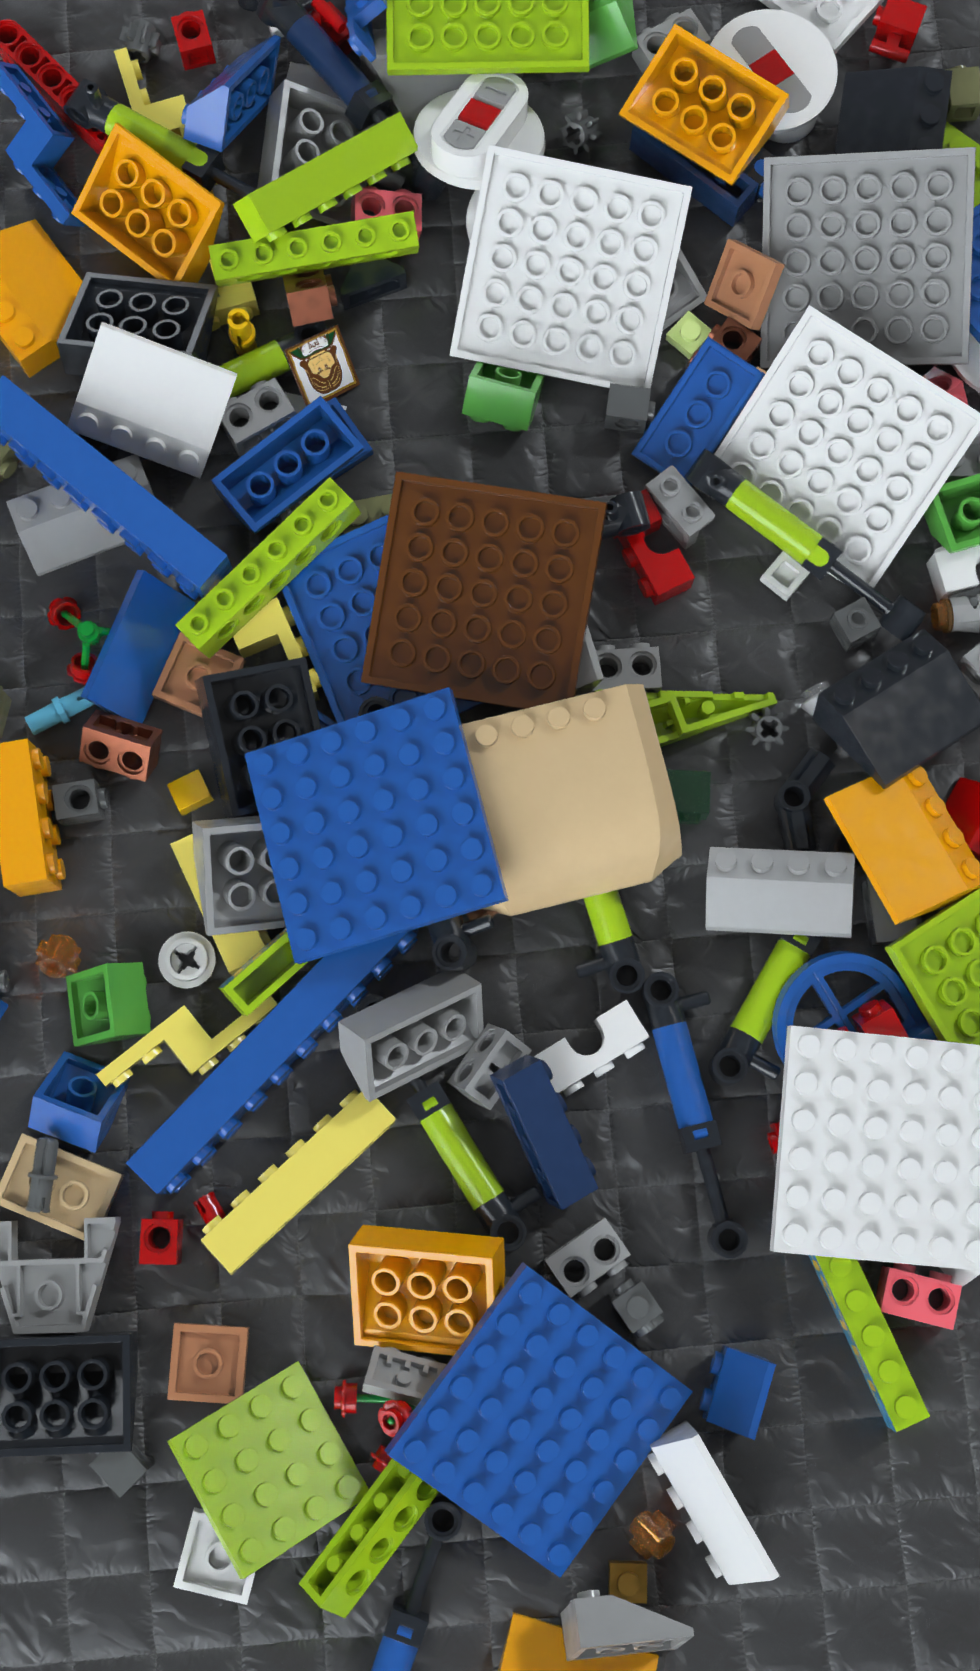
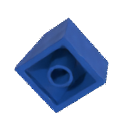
M64 1051L33 1096L28 1127L96 1153L112 1126L130 1078L118 1088L113 1083L106 1088L96 1075L105 1066Z
M723 1345L721 1352L715 1351L711 1361L709 1372L714 1374L711 1388L705 1387L700 1399L699 1409L704 1411L702 1417L707 1422L755 1440L776 1364L766 1358Z

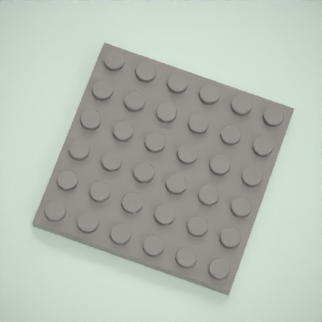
M976 147L764 158L762 253L785 264L761 325V369L770 368L809 305L905 366L969 364Z

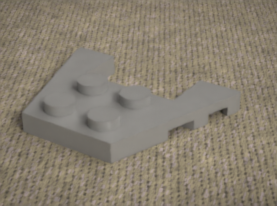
M121 1217L84 1218V1257L18 1259V1221H0V1281L2 1284L0 1292L13 1334L76 1333L90 1330L121 1224Z

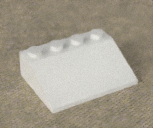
M101 322L67 427L78 434L201 478L237 373Z
M685 1420L662 1434L660 1439L650 1444L653 1453L647 1457L658 1476L665 1473L672 1486L666 1489L677 1510L684 1507L691 1520L685 1524L696 1544L704 1541L711 1553L705 1557V1560L716 1579L723 1575L729 1585L771 1581L778 1578L777 1570L696 1430Z

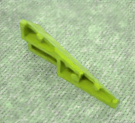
M661 690L657 693L646 692L660 747L749 716V713H759L763 707L773 708L777 704L773 692H767L766 694H744V692L713 694V691Z

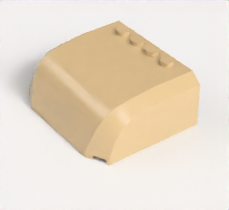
M624 684L462 724L509 901L482 909L514 916L652 882L664 869L682 856L681 834L676 806L643 684Z

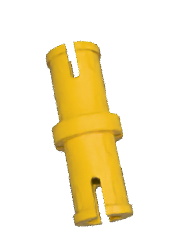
M235 308L228 313L229 318H227L229 325L228 335L230 341L235 345L237 354L240 356L257 348L255 342L256 331L254 325L249 321L248 313L244 309Z

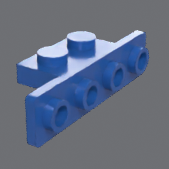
M345 0L346 7L344 10L348 21L346 26L350 37L348 42L358 56L364 55L370 62H373L377 57L372 20L387 8V0Z

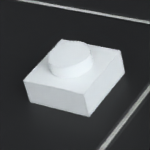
M783 551L761 576L760 581L787 602L810 572Z

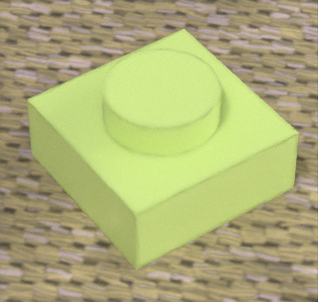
M688 311L669 330L665 340L690 360L693 354L701 348L712 329Z

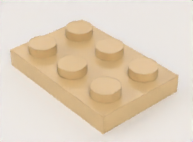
M22 1133L0 1182V1206L84 1240V1218L107 1217L124 1174L58 1147L54 1173L58 1175V1179L53 1181L50 1213L26 1211L31 1182L28 1172H32L37 1138Z

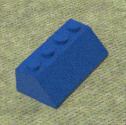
M273 35L241 54L230 65H227L217 78H213L210 85L201 90L190 104L187 103L181 117V122L185 125L183 139L222 152L269 103V96L273 93L280 36Z
M319 396L219 473L211 482L216 494L234 516L256 534L365 449L326 401Z

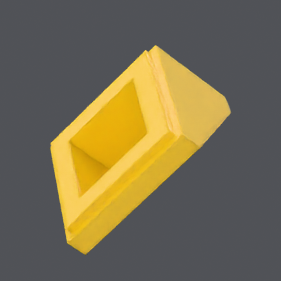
M199 769L167 784L182 816L214 801Z

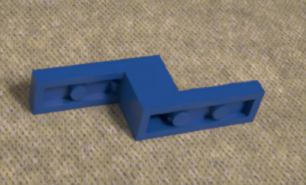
M0 61V91L11 99L16 106V112L26 120L5 151L13 160L15 169L24 175L33 186V192L40 199L44 200L51 209V214L58 223L64 226L84 227L86 224L71 214L77 198L53 169L75 139L21 68L16 64Z

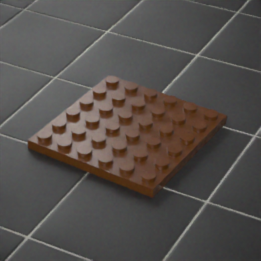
M396 471L361 682L426 694L450 687L453 690L454 698L519 709L575 697L607 502Z

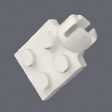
M194 1507L173 1587L247 1605L255 1572L245 1579H240L204 1510Z

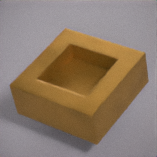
M609 1560L608 1595H614L631 1603L647 1604V1562Z

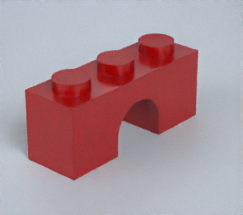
M645 489L641 492L651 527L636 535L626 537L615 536L612 538L620 540L624 548L622 556L630 569L634 567L640 577L637 581L645 598L650 597L656 606L690 589L695 576L679 548L666 554H658L651 551L645 544V537L659 530L662 522L661 514L649 492Z

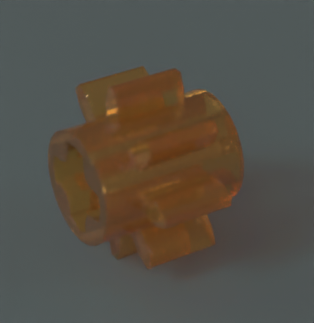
M51 934L48 942L45 940L40 941L35 951L39 955L35 964L39 965L40 970L48 977L66 978L68 971L76 973L81 962L78 956L82 949L77 947L76 942L67 935Z
M658 1509L653 1514L650 1511H643L634 1518L630 1525V1533L634 1537L629 1541V1544L646 1560H649L652 1555L656 1559H661L674 1547L675 1537L671 1532L676 1528V1525Z

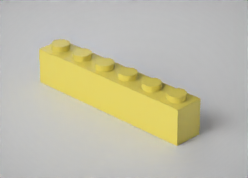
M354 1089L340 1102L343 1109L332 1118L327 1114L312 1128L316 1134L306 1143L302 1139L297 1141L285 1153L289 1158L279 1168L275 1164L271 1165L258 1178L262 1183L251 1194L247 1189L244 1190L231 1202L230 1205L233 1210L224 1219L217 1215L202 1229L205 1234L201 1239L202 1244L230 1275H233L395 1123L396 1118L377 1098L369 1102L365 1099L362 1092L358 1093Z

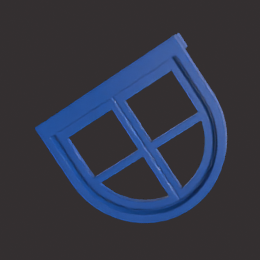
M853 951L829 952L811 959L798 968L781 989L772 1017L774 1045L783 1065L785 1061L787 1026H793L797 1005L811 985L830 1016L813 1028L828 1029L833 1024H836L838 1028L846 1026L848 1031L856 1032L847 1015L884 990L902 1020L900 1022L909 1038L935 1040L937 1038L899 976L881 961L866 954ZM838 971H857L870 976L877 983L841 1007L823 977Z

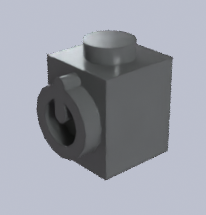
M628 1278L612 1290L615 1295L609 1301L629 1331L635 1333L638 1338L654 1330L664 1321L661 1315L663 1313L662 1309L642 1280L637 1279L633 1282L631 1278Z

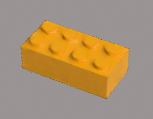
M28 738L0 743V865L3 887L19 897L62 890L61 880L66 878L64 862L62 858L58 859L56 845L61 844V836L58 825L53 824L51 811H55L53 793L52 790H48L46 778L51 776L50 761L48 756H43L40 748H37Z

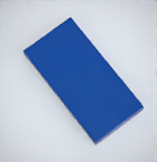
M707 337L631 454L659 473H662L669 466H674L684 477L705 448L713 454L715 453L765 374L710 337ZM684 477V479H685V480L690 484V486L692 487L693 484L690 483V482Z
M137 570L80 697L113 715L143 723L154 699L152 692L181 632L175 624L195 606L196 602L148 572Z

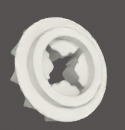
M189 931L171 936L163 944L158 958L159 969L163 977L170 984L183 989L201 986L212 976L215 964L217 963L212 944L204 936ZM195 950L196 954L193 959L200 968L187 966L185 970L182 969L180 972L183 962L175 954L176 951L180 954L188 955L191 951Z

